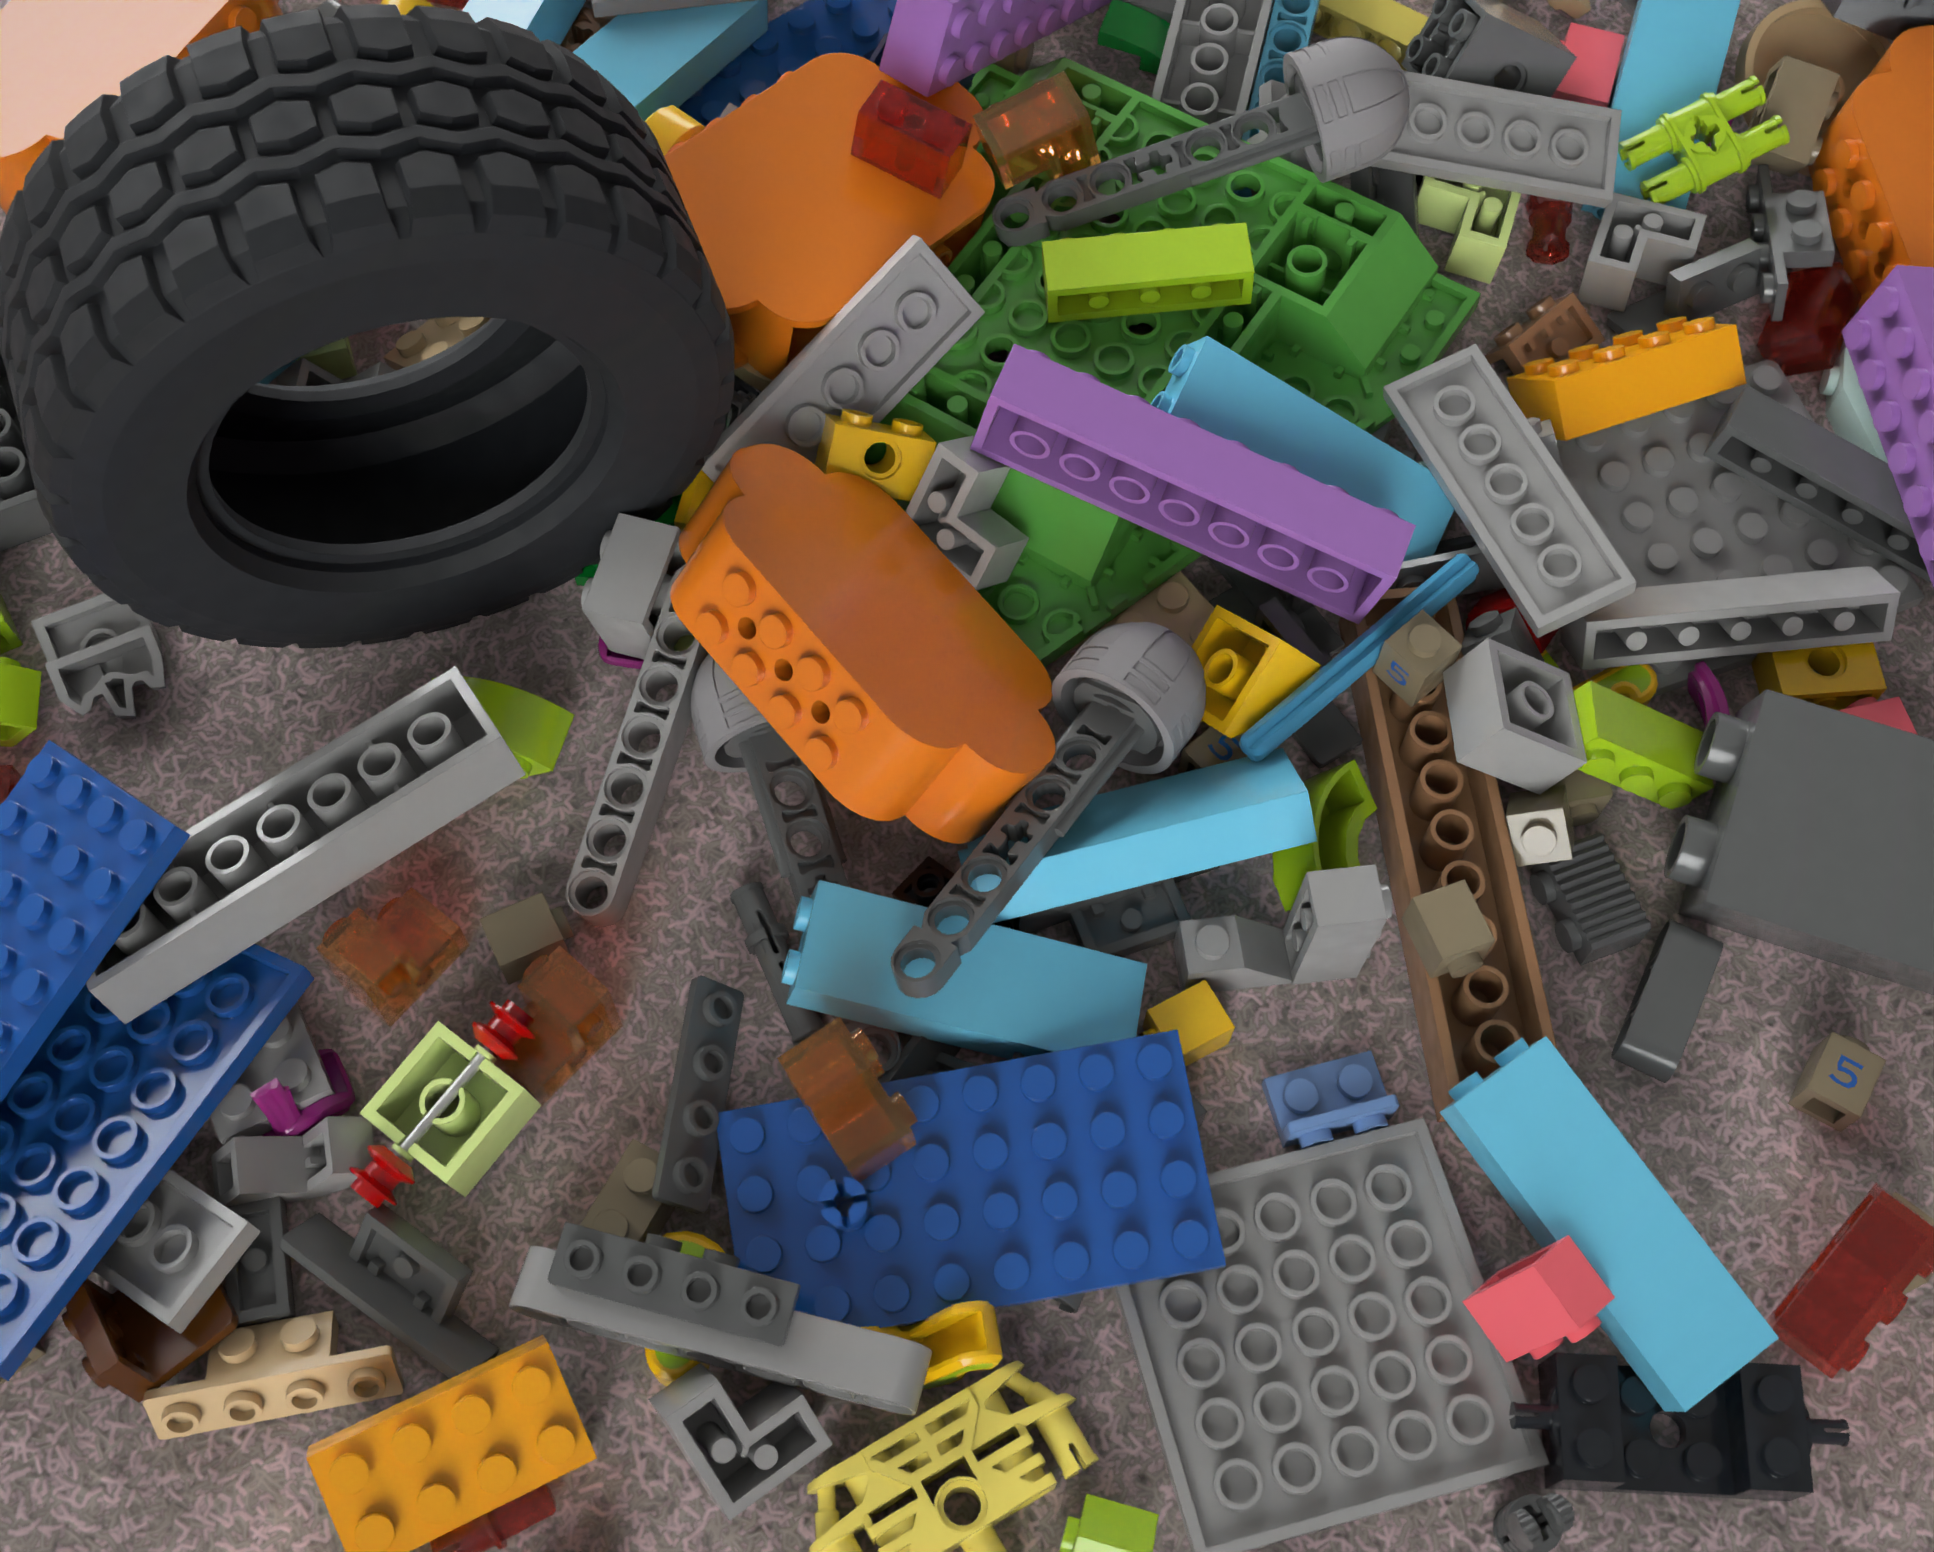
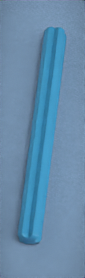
M1465 553L1457 554L1243 733L1238 744L1241 751L1254 762L1262 761L1373 667L1377 662L1385 640L1422 609L1432 617L1470 585L1479 573L1478 564L1472 561Z

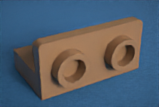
M1574 292L1555 301L1551 295H1548L1525 312L1529 317L1522 325L1519 322H1515L1493 338L1497 346L1489 351L1485 358L1490 364L1504 359L1513 374L1517 375L1525 372L1523 365L1528 362L1544 358H1554L1556 363L1569 359L1568 351L1590 344L1600 345L1606 339Z

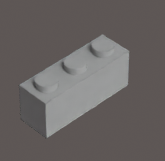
M1376 864L1306 873L1282 931L1292 985L1356 978L1366 959L1370 958L1371 949L1376 940L1380 939L1382 929L1387 919L1391 918L1393 911L1390 889L1387 884H1380Z

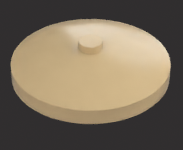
M1821 0L1789 2L1768 14L1745 38L1736 61L1735 85L1754 75L1759 79V84L1755 85L1754 88L1760 85L1763 86L1769 69L1785 55L1839 73L1840 75L1834 89L1835 92L1839 93V99L1830 118L1827 121L1823 120L1818 134L1820 137L1891 44L1885 37L1834 18ZM1755 108L1742 114L1748 127ZM1808 165L1798 171L1802 175L1811 177Z

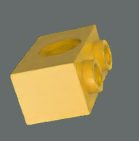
M842 409L841 416L825 413L826 418L815 465L825 475L834 472L854 474L874 483L894 499L911 501L937 445V442L923 431L924 425L902 418H893L892 425L872 422L873 415L854 409ZM878 442L886 443V453L883 459L875 464H866L864 457L867 449Z
M1874 642L1758 653L1751 663L1759 694L1768 689L1838 711L1863 698L1875 697L1878 700L1887 689Z

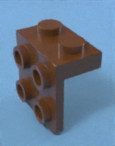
M86 1278L65 1306L67 1311L62 1314V1320L66 1328L82 1343L87 1356L82 1359V1365L94 1383L101 1388H106L110 1385L139 1403L144 1399V1393L147 1390L161 1387L233 1332L239 1322V1317L222 1283H220L182 1334L163 1323L120 1290L110 1294L88 1278Z

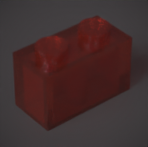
M881 79L858 111L851 155L941 199L962 168L972 124Z
M1840 262L1833 263L1832 267H1813L1787 273L1789 284L1782 321H1771L1769 314L1756 345L1763 358L1778 363L1786 377L1832 369L1844 341L1841 331L1853 318L1862 296Z

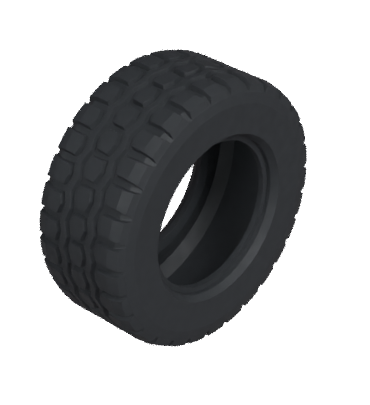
M362 4L339 6L333 17L323 18L319 9H312L262 19L260 31L249 33L242 26H238L210 35L186 45L189 53L188 57L180 60L170 55H165L120 81V96L102 94L85 107L65 126L64 140H52L39 155L25 176L23 190L17 191L9 207L0 238V348L22 430L23 442L29 459L37 499L43 515L48 520L55 538L71 560L104 594L121 605L128 604L133 612L148 620L166 627L179 626L182 632L222 642L236 638L238 644L258 647L284 648L294 643L298 644L299 648L345 647L355 641H361L362 645L408 638L413 633L420 631L424 634L468 623L473 617L479 615L487 617L528 601L530 595L546 593L584 573L582 568L588 565L599 564L601 560L600 546L602 539L608 530L613 529L619 513L656 521L673 504L672 497L682 494L705 465L704 457L711 454L726 423L725 414L730 411L734 391L735 369L734 334L731 320L655 135L648 124L639 116L638 111L630 101L597 70H593L583 59L549 39L540 41L532 31L494 18L485 17L476 23L469 12L416 5L406 15H401L396 4ZM445 317L491 318L478 330L439 354L391 373L352 382L319 386H282L258 383L272 372L300 356L361 332L422 319Z

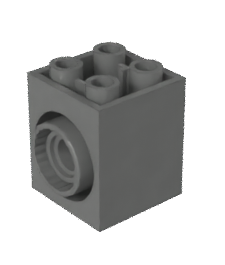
M1435 0L1430 17L1419 35H1416L1410 41L1405 58L1401 64L1409 72L1552 97L1577 57L1541 22L1497 0Z

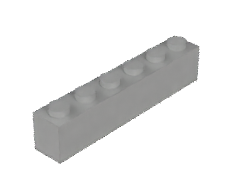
M1872 566L1639 587L1635 589L1634 593L1562 626L1560 642L1582 670L1891 641L1900 592Z

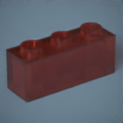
M1875 1183L1766 1320L1767 1323L1777 1334L1779 1340L1829 1378L1833 1379L1841 1368L1850 1372L1867 1353L1870 1343L1864 1339L1879 1321L1884 1325L1890 1324L1904 1308L1908 1297L1902 1292L1917 1274L1922 1278H1926L1934 1271V1224L1881 1185Z

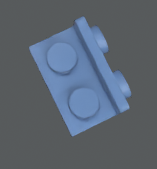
M1371 1050L1267 1077L1261 1083L1283 1148L1299 1144L1301 1149L1334 1141V1134L1354 1130L1355 1135L1388 1127L1387 1120L1392 1118L1400 1106L1396 1094L1387 1095Z

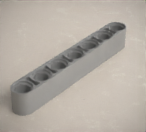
M685 565L676 571L671 580L566 886L565 895L571 909L586 922L598 927L616 924L622 919L628 908L691 720L690 702L692 686L702 661L709 654L696 638H694L692 645L686 650L673 651V645L676 640L685 635H692L675 613L670 599L672 584ZM669 684L678 685L677 691L671 699L664 702L655 701L656 695L662 687ZM651 734L661 735L659 744L652 751L646 753L638 752L639 745L646 736ZM635 784L643 785V793L638 800L630 804L621 803L622 795L628 787ZM625 835L626 840L623 849L616 855L605 856L604 848L607 841L614 836ZM601 886L607 887L608 894L605 902L597 908L587 909L586 902L590 892Z
M542 1246L529 1247L509 1303V1308L513 1311L540 1321L905 1415H915L917 1412L933 1352L930 1348L908 1339L798 1311L793 1313L785 1344L780 1347L553 1285L548 1281V1274L556 1250Z

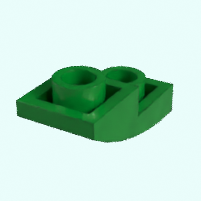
M1112 0L1098 31L1097 44L1140 56L1139 70L1157 75L1170 23L1129 3Z

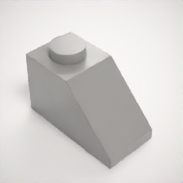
M1237 915L1179 921L1173 941V949L1181 992L1205 979L1213 992L1290 984L1292 982L1282 929Z

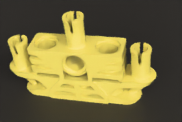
M1019 1360L1001 1367L971 1386L966 1387L825 1471L808 1484L807 1494H817L818 1511L815 1513L816 1540L809 1547V1552H863L855 1538V1535L863 1530L866 1531L873 1545L877 1543L879 1547L878 1552H952L960 1546L964 1552H1007L994 1526L1051 1492L1057 1484L1052 1472L1047 1475L1043 1469L1046 1462L1041 1453L1034 1454L1032 1451L1034 1441L1028 1431L1037 1427L1062 1470L1065 1480L1079 1474L1078 1471L1081 1469L1070 1449H1072L1083 1470L1099 1460L1068 1409V1406L1075 1402L1076 1398L1068 1393L1057 1395L1038 1381L1032 1382L1020 1374L1025 1364ZM1008 1387L1022 1396L1024 1402L1030 1406L1011 1414L1000 1393ZM1014 1434L1016 1437L1014 1441L979 1462L977 1461L976 1455ZM963 1464L970 1477L957 1476L947 1480L939 1488L933 1505L924 1487ZM846 1486L857 1507L840 1520V1512L836 1509V1489ZM967 1493L973 1496L980 1508L977 1519L967 1525H957L951 1522L945 1514L944 1505L952 1495ZM913 1494L915 1497L914 1501L873 1524L871 1518Z

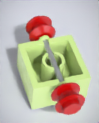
M507 999L501 1007L490 1001L489 1004L494 1016L487 1024L472 1022L475 1039L483 1047L479 1044L474 1048L471 1047L441 1022L437 1021L360 1112L364 1118L394 1141L391 1147L395 1152H392L384 1145H368L367 1149L372 1159L364 1169L351 1166L349 1168L357 1176L350 1187L376 1208H379L385 1200L394 1206L397 1205L392 1191L400 1182L414 1185L415 1178L412 1167L403 1160L404 1158L409 1162H412L415 1158L443 1182L466 1197L541 1107V1104L525 1088L494 1065L497 1059L492 1053L501 1060H518L519 1057L514 1045L521 1037L536 1039V1036L529 1030L535 1020L511 1000Z

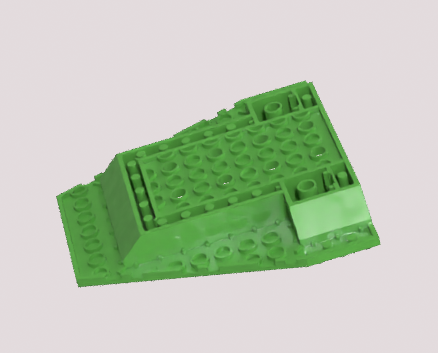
M1066 57L1029 70L1022 77L995 64H991L975 74L972 79V86L968 91L978 100L985 114V130L976 151L986 159L993 171L995 178L994 193L988 208L985 210L981 227L948 266V270L985 313L880 423L892 425L893 418H902L924 425L923 431L933 438L937 445L939 442L968 436L975 437L990 394L1005 362L990 360L988 355L1001 350L1010 352L1014 343L1028 350L1040 351L1054 362L1076 372L1091 374L1101 383L1127 395L1139 396L1151 404L1160 391H1165L1173 375L1168 372V368L1177 350L1183 344L1187 345L1209 336L1369 434H1373L1395 418L1383 398V387L1441 360L1477 308L1481 293L1437 273L1438 265L1401 213L1332 181L1322 183L1317 179L1315 173L1281 157L1264 161L1115 213V215L1121 219L1115 223L1107 224L1095 220L1066 231L1049 230V237L1018 247L1008 246L998 238L992 218L994 206L1004 197L1034 187L1037 192L1048 181L1173 138L1174 136L1208 125V123ZM1204 146L1197 149L1193 157L1199 161H1209L1216 158L1220 151L1214 146ZM1161 166L1152 168L1157 175L1166 172L1161 169ZM1137 173L1132 174L1133 185L1140 183L1137 179ZM1116 179L1107 180L1099 186L1098 191L1105 195L1116 194L1124 187V183ZM1250 188L1257 194L1252 197H1240L1233 191ZM1062 196L1055 199L1050 208L1059 212L1067 211L1076 204L1077 200L1071 196ZM1013 213L1004 220L1003 225L1012 229L1019 228L1025 225L1029 216L1025 213ZM1246 222L1255 271L1251 304L1048 323L1043 287L1042 241L1106 236L1114 233L1127 234L1159 231L1165 228L1180 229L1211 226L1217 223L1233 224ZM1145 323L1153 327L1154 330L1149 334L1137 335L1130 332L1128 328L1131 325ZM878 442L871 445L865 453V463L875 464L882 460L886 453V443ZM1010 468L990 509L1029 537V540L1007 581L977 591L1046 667L1203 554ZM894 499L906 511L910 501Z

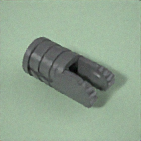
M1549 1493L1545 1496L1535 1494L1524 1495L1504 1505L1497 1512L1493 1522L1494 1537L1504 1552H1548L1557 1546L1563 1532L1571 1529L1575 1520V1512L1572 1504L1562 1495L1556 1493Z

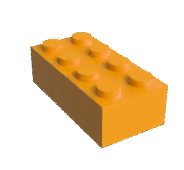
M1687 317L1667 319L1656 324V332L1643 335V330L1630 331L1612 337L1613 345L1599 349L1598 344H1590L1568 351L1569 359L1555 363L1554 358H1544L1528 362L1523 365L1524 373L1507 378L1509 392L1526 418L1535 417L1539 418L1540 421L1551 420L1556 440L1567 441L1747 384L1737 325L1715 324L1714 317H1704L1687 321Z
M541 1335L308 1446L306 1459L345 1552H410L597 1459V1456L549 1343Z

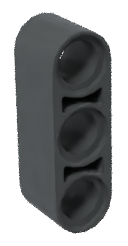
M1672 919L1666 922L1655 942L1611 1054L1612 1059L1663 1083L1668 1082L1685 1050L1721 956L1723 942Z

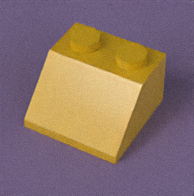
M1216 605L1191 646L1203 666L1205 678L1206 705L1201 721L1229 738L1241 735L1319 671L1322 665L1280 638Z

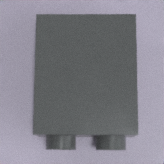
M1768 689L1739 709L1735 717L1716 711L1705 728L1694 764L1695 774L1716 780L1706 818L1702 820L1685 815L1681 819L1672 838L1665 862V878L1686 884L1678 914L1934 995V740Z

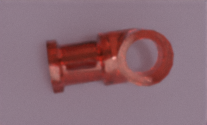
M1529 195L1526 209L1533 231L1532 238L1526 246V256L1534 263L1555 265L1565 261L1570 252V243L1566 240V228L1572 222L1573 202L1547 200L1539 203L1537 200L1539 196ZM1548 244L1547 251H1544L1543 248Z

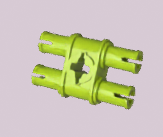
M1752 75L1747 80L1717 95L1712 92H1705L1699 96V100L1671 114H1661L1655 121V126L1618 143V153L1621 160L1624 161L1628 158V162L1624 165L1628 171H1633L1636 167L1666 152L1673 155L1678 163L1677 166L1649 180L1640 182V190L1644 200L1651 198L1653 203L1665 204L1689 191L1693 194H1702L1707 190V186L1736 172L1739 174L1744 173L1750 167L1752 160L1790 142L1786 124L1780 128L1777 126L1783 122L1779 115H1774L1769 120L1741 134L1733 132L1728 121L1766 103V94L1763 86L1760 85L1754 88L1755 85L1759 84V79L1756 76ZM1695 139L1700 141V142L1694 144V140H1695ZM1711 143V148L1707 147L1706 144Z

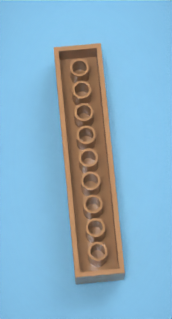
M1418 587L1388 589L1359 625L1340 617L1338 624L1341 639L1345 643L1343 649ZM1455 596L1436 612L1432 618L1462 644L1464 631ZM1461 651L1455 662H1457L1459 659L1463 657ZM1374 665L1351 684L1360 735L1363 738L1362 745L1373 800L1378 808L1376 816L1437 1122H1446L1440 1111L1454 1102L1448 1091L1476 1071L1482 1079H1485L1500 1068L1494 1057L1511 1044L1523 1038L1528 1045H1531L1547 1036L1556 1049L1557 1045L1497 778L1456 761L1444 680L1411 708L1373 673ZM1465 879L1495 942L1483 958L1484 964L1474 972L1458 978H1452L1448 972L1430 979L1401 918L1413 897Z

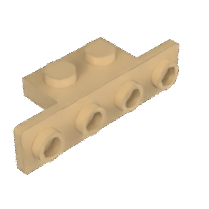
M331 1310L236 1328L209 1350L206 1378L204 1380L147 1390L144 1393L143 1406L157 1437L161 1440L401 1395L403 1393L404 1380L393 1348L389 1345L337 1354L339 1327L335 1313Z

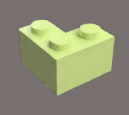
M1423 176L1417 193L1418 224L1455 234L1444 271L1487 284L1491 283L1506 250L1521 193Z

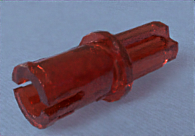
M544 1484L430 1541L432 1551L439 1552L456 1542L460 1543V1547L451 1552H485L495 1546L498 1550H502L507 1547V1540L555 1514L557 1506L554 1495L549 1486Z

